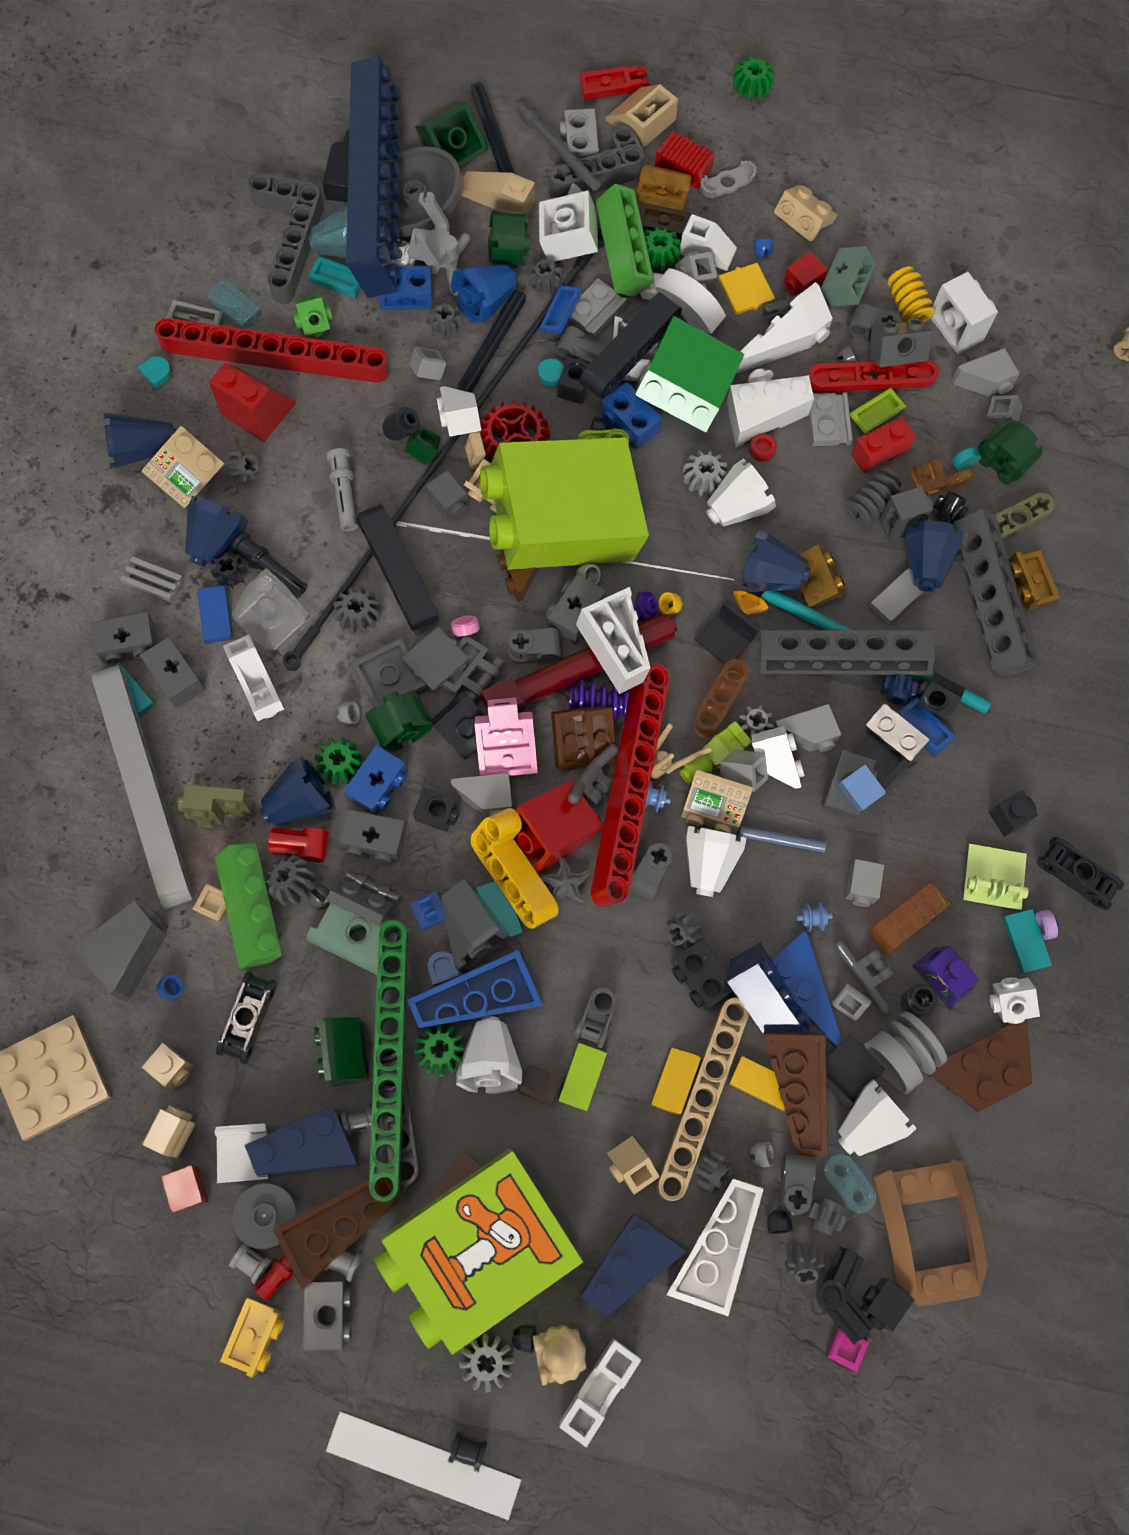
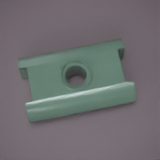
M326 898L329 907L317 929L312 926L310 927L306 938L307 941L377 975L378 937L382 924L379 926L328 901ZM387 917V918L383 921V923H385L386 921L392 920V919H390V918ZM404 925L409 940L412 929ZM359 928L367 930L366 937L363 940H352L355 930ZM391 930L386 935V941L395 943L400 940L402 933L399 930ZM391 960L385 964V971L388 973L393 971L389 965Z

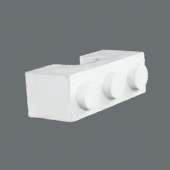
M612 1337L560 1419L559 1428L587 1447L605 1419L606 1411L620 1389L625 1387L639 1365L640 1357Z

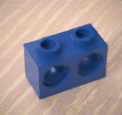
M430 266L398 267L400 279L397 280V291L379 295L381 310L433 308Z
M628 382L603 400V419L610 426L613 425L616 429L625 431L629 437V444L636 450L660 432L662 417L644 399L635 395V390ZM617 407H624L625 410H619ZM634 425H641L643 428H636Z

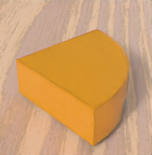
M744 590L733 592L732 596L736 607L749 617L768 611V606L762 598H758Z

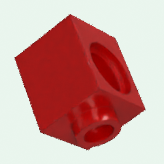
M810 252L787 267L783 283L789 293L797 295L804 292L815 282L821 287L828 269Z

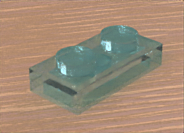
M225 278L205 293L207 300L218 310L222 311L239 328L246 329L262 315L261 309Z

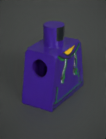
M951 946L934 947L912 965L949 1010L971 993L979 980L978 976Z

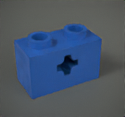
M376 745L343 791L347 800L372 815H377L379 811H385L391 802L392 797L390 795L396 787L399 789L407 779L406 764ZM381 779L383 780L384 783H383L382 785L379 784V783H377V784L374 786V784H373V781H374V780H376V781H378V782H379Z

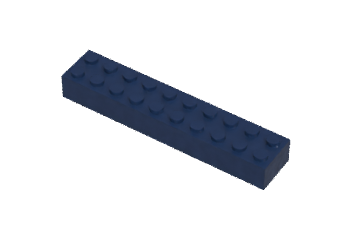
M380 55L351 63L346 264L367 298L396 292L397 280L400 279V272L397 266L400 250L397 239L400 238L398 217L401 215L398 205V197L401 196L398 185V178L401 177L398 158L401 157L398 139L401 138V131L398 125V121L401 119L399 108L401 92L398 85H394L391 71L388 65H384Z

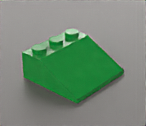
M673 315L635 387V395L707 432L745 354Z

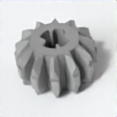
M699 450L696 457L692 455L688 457L682 472L684 474L683 482L684 484H689L690 492L697 489L699 490L698 494L700 497L704 492H707L710 496L713 495L714 491L728 474L726 472L728 468L727 463L721 462V454L713 457L711 450L708 451L707 455H704Z
M484 1333L482 1336V1346H480L477 1339L471 1341L475 1352L469 1348H463L462 1350L464 1356L471 1358V1360H463L459 1363L460 1368H471L463 1376V1379L468 1381L475 1376L477 1378L473 1384V1389L475 1390L479 1388L481 1381H485V1391L491 1392V1380H494L496 1385L502 1388L504 1383L499 1374L508 1378L512 1375L509 1369L503 1367V1365L514 1363V1357L503 1358V1355L511 1347L509 1344H506L499 1350L497 1346L500 1343L501 1337L498 1335L495 1337L493 1345L489 1344L488 1333ZM484 1354L487 1358L491 1356L495 1358L492 1364L495 1367L493 1370L489 1371L487 1367L483 1369L479 1367L482 1361L479 1358L481 1355Z

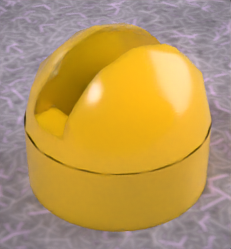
M665 592L660 596L658 606L662 613L674 615L681 611L683 602L676 593Z

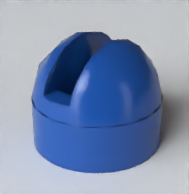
M774 239L753 240L754 253L759 258H762L763 255L765 258L771 256L774 249Z
M167 975L159 980L156 988L161 998L172 1000L182 994L184 986L178 976Z

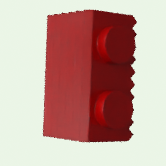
M672 131L656 152L655 167L690 174V186L699 189L702 178L705 175H709L713 169L715 154L707 147L693 143L685 135H679V133L676 134L675 131Z
M900 416L899 419L890 421V424L881 425V428L858 437L851 456L861 471L866 473L908 452L916 437L904 417Z

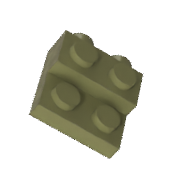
M185 785L184 794H180L178 799V810L185 812V818L192 819L199 827L213 828L214 824L223 825L225 814L232 819H244L245 816H254L255 804L246 791L242 789Z

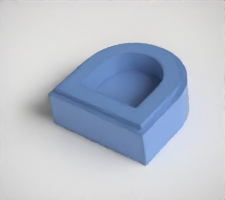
M439 951L430 957L427 968L433 986L461 976V973L454 966L451 953Z

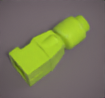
M735 721L720 734L715 735L708 744L703 746L702 749L711 747V752L683 765V769L679 773L683 780L690 785L696 770L712 774L713 770L720 769L721 761L733 750H750L752 741Z

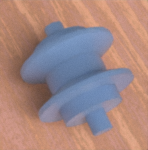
M650 782L645 809L648 805L655 806L657 813L659 807L663 808L664 803L670 804L671 798L666 797L667 791H663L664 785L660 789H655L652 782Z
M822 902L818 903L817 908H811L809 903H805L804 909L801 910V915H797L796 918L797 921H802V925L806 927L807 932H811L813 926H818L820 931H824L825 925L828 924V919H833L832 913H827L826 907L823 908Z

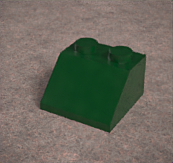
M467 101L454 102L415 126L424 147H435L448 152L456 160L459 168L489 150Z

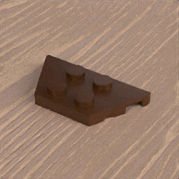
M1025 1019V1021L1017 1024L1011 1023L947 1057L945 1064L940 1067L936 1066V1071L933 1074L926 1075L935 1078L946 1086L945 1089L955 1096L962 1098L967 1105L977 1112L1032 1084L1027 1020Z

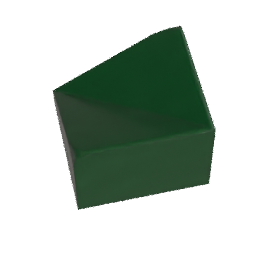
M420 425L416 432L409 435L404 452L427 465L436 455L441 437Z

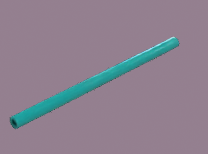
M764 591L762 599L822 630H852L779 591ZM932 672V675L912 676L923 682L925 678L930 680L935 672ZM966 688L960 702L983 714H986L992 703Z

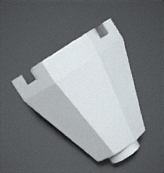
M743 458L732 467L707 501L709 509L706 513L714 524L719 522L724 527L767 514L776 508V503L772 494L768 497L765 494L768 489L766 482L753 465L747 464Z
M688 826L685 842L690 885L697 888L696 894L713 897L714 892H721L743 853L746 837H738V840L735 841L736 835L705 828L697 830V833H694L695 827Z
M483 1017L473 1027L456 1073V1085L469 1092L477 1093L478 1087H486V1093L488 1094L516 1090L518 1084L522 1083V1069L507 1025L500 1021L498 1017Z
M874 1079L863 1087L854 1106L850 1109L838 1130V1133L842 1136L838 1142L849 1155L855 1151L858 1156H862L906 1138L917 1129L911 1121L908 1122L909 1119L881 1087L876 1091L874 1090L879 1086Z

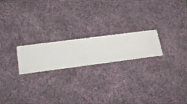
M343 1412L339 1413L326 1449L329 1453L509 1520L521 1479L481 1465L478 1473L474 1471L472 1466L457 1461L449 1463V1452Z

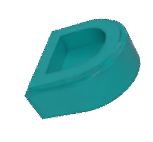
M159 356L151 357L138 366L141 374L155 389L167 382L172 374L168 361Z

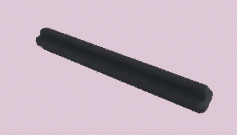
M481 82L473 83L471 85V94L498 170L502 173L515 174L485 87Z
M518 290L512 293L456 389L472 393L525 304L526 295Z

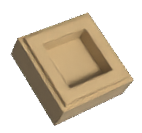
M480 432L470 433L465 445L471 470H477L486 456Z
M206 883L193 910L221 923L227 912L222 890Z

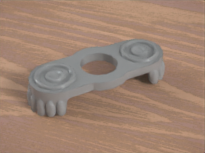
M745 160L740 162L739 167L730 171H722L710 179L705 175L700 182L701 192L707 198H716L723 194L734 193L738 188L748 185L753 181L757 172L756 166L751 161ZM724 177H730L734 180L735 184L731 187H725L720 181Z

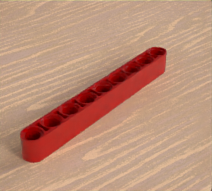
M163 318L154 326V332L161 348L171 354L374 383L384 381L389 375L387 356L382 349L172 318Z
M660 664L651 665L644 682L631 688L591 886V898L600 907L625 901L630 890L669 685V673Z

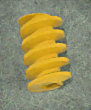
M911 266L897 270L888 278L887 284L889 289H891L892 296L895 298L896 306H898L904 323L909 319H920L926 322L935 315L936 310L934 307H931L932 300L927 298L929 294L924 289V282L920 281V273L914 272V268Z

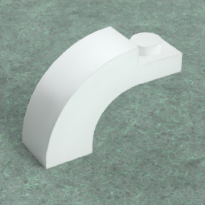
M669 268L664 275L653 273L654 282L640 292L642 299L651 300L659 292L663 293L682 307L681 314L689 324L705 333L712 334L726 316L718 301L703 285L675 269Z
M246 635L224 645L227 657L257 721L271 718L277 712L284 710L250 636Z

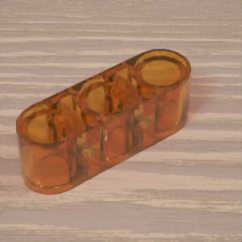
M732 659L725 664L700 706L693 724L696 734L700 737L710 738L718 732L744 687L749 671L743 661ZM735 672L740 675L741 679L733 680L728 676V673ZM723 695L728 701L720 703L715 700L714 696ZM710 718L713 720L714 725L705 726L701 719Z
M932 881L868 932L882 950L889 954L952 903Z

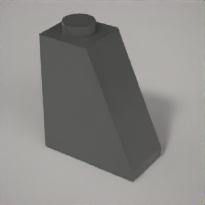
M465 878L461 881L456 880L446 888V893L441 896L454 966L457 971L466 974L510 940L511 936L478 894L474 886Z

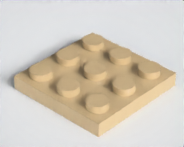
M75 1015L0 1051V1087L23 1141H27L112 1098L79 1020Z

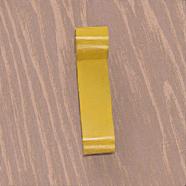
M507 808L485 818L471 835V845L525 926L533 929L556 917L559 910L558 904L513 839L521 830L522 822L519 814L514 809Z

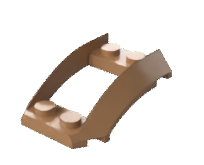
M951 1159L949 1163L893 1173L892 1170H889L874 1177L873 1183L876 1185L880 1199L879 1205L892 1255L895 1283L915 1299L913 1303L917 1307L980 1296L988 1265L980 1220L963 1162ZM956 1196L965 1229L970 1262L915 1272L902 1206Z

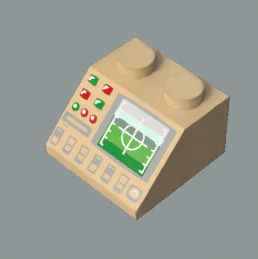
M180 426L141 472L180 506L185 508L189 504L191 497L196 496L224 463L185 428Z
M696 770L681 817L686 818V822L694 826H703L704 824L713 827L715 831L736 835L753 787Z

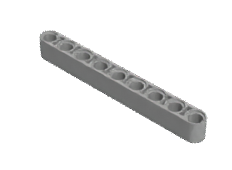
M120 664L93 672L91 677L161 905L164 909H168L194 900L190 881L125 673Z

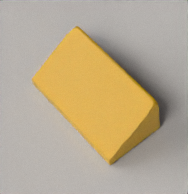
M671 1048L651 1105L680 1116L701 1057Z

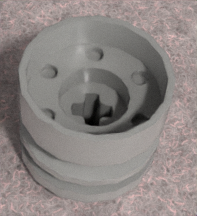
M907 1011L899 1015L897 1021L894 1020L888 1024L891 1035L880 1031L864 1044L865 1050L885 1068L881 1075L894 1088L905 1095L923 1082L921 1071L929 1075L933 1074L936 1071V1066L940 1067L947 1062L944 1048L935 1035L920 1019Z

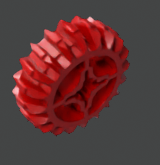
M514 399L511 405H506L502 401L501 408L493 405L491 413L485 412L484 421L480 423L481 431L479 432L487 459L494 458L499 445L493 437L495 431L500 434L502 443L549 441L551 437V432L548 429L549 423L547 419H544L542 411L536 412L534 404L527 408L525 401L520 405H516ZM528 426L532 428V430L536 434L534 439L529 436V433L527 432Z

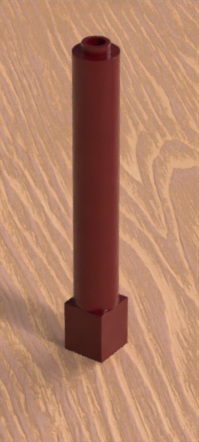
M665 613L638 624L646 651L674 639L675 632L677 631V625L673 617H667ZM587 647L514 681L513 678H510L482 691V701L488 711V700L516 697L518 713L525 711L526 706L570 687L580 680L604 671L591 648Z

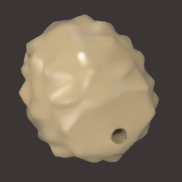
M567 1325L551 1326L546 1332L540 1333L539 1336H533L542 1386L547 1385L548 1382L563 1384L568 1380H576L580 1372L586 1369V1346L581 1340L577 1329H570Z

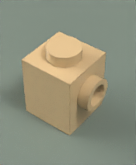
M162 1043L142 1068L164 1087L174 1089L187 1079L190 1074L189 1070L194 1065L171 1046Z
M633 1136L607 1153L613 1163L609 1169L618 1183L624 1181L634 1195L659 1178L650 1158Z

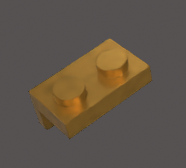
M644 164L641 168L639 183L635 190L637 202L683 211L688 198L691 175Z
M816 545L799 554L808 560L807 567L811 568L807 585L801 584V590L808 607L815 609L836 597L841 600L846 598L843 590L847 588L841 574H837L833 565L836 564V560L830 550Z
M1041 550L1022 555L1021 551L1014 552L1009 559L1021 603H1024L1026 611L1058 603L1061 598Z

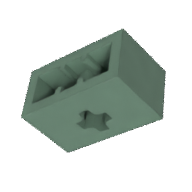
M867 246L839 248L821 287L831 307L859 304L876 266Z

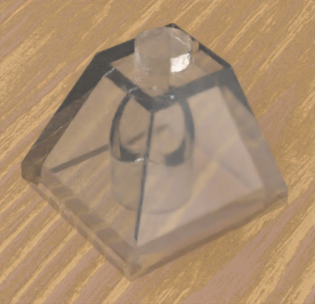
M267 568L245 587L231 615V618L270 654L310 617V614L286 585Z

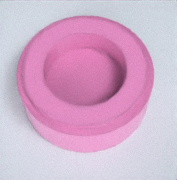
M472 615L458 617L451 622L452 632L455 636L470 635L480 629L478 618Z

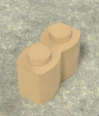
M170 1105L167 1110L160 1108L142 1145L165 1156L179 1158L196 1124L190 1121L193 1115Z

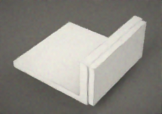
M265 1123L216 1127L217 1183L268 1179V1177H258L255 1174L244 1146L267 1135Z

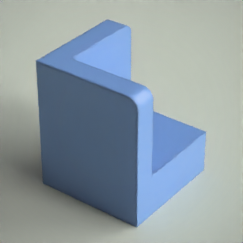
M863 765L837 784L858 812L867 808L886 793L866 765Z

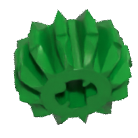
M749 55L746 60L740 59L733 71L732 77L734 90H738L739 97L746 95L748 101L751 97H755L759 101L761 95L767 96L774 85V66L769 65L768 59L760 60L759 55L756 59H752Z
M656 226L653 232L646 229L644 237L652 271L655 268H659L663 272L665 266L672 269L674 263L678 262L680 258L681 243L677 239L676 232L668 233L667 227L664 230H659Z
M341 737L338 743H335L334 739L330 738V746L327 747L320 744L319 748L322 753L315 754L314 758L318 762L315 769L317 773H322L321 778L325 782L331 779L332 784L337 786L340 779H342L344 784L348 785V777H354L357 773L356 769H359L363 764L359 760L363 757L362 751L356 750L357 745L354 741L347 744L345 737ZM343 757L344 762L340 761L341 765H335L334 761L338 762L337 758Z
M439 1024L436 1026L437 1034L433 1035L430 1028L425 1029L429 1037L428 1040L423 1037L417 1038V1042L423 1045L424 1048H417L414 1050V1053L419 1056L426 1055L417 1063L422 1067L430 1062L427 1067V1074L431 1075L435 1068L438 1067L439 1077H444V1067L448 1066L452 1074L456 1072L452 1062L455 1061L460 1064L462 1057L456 1055V1053H464L466 1046H455L463 1040L462 1035H456L451 1039L454 1028L450 1026L446 1033L443 1034V1027ZM439 1043H443L445 1048H449L447 1052H443L442 1058H438L436 1053H432L434 1049H438Z

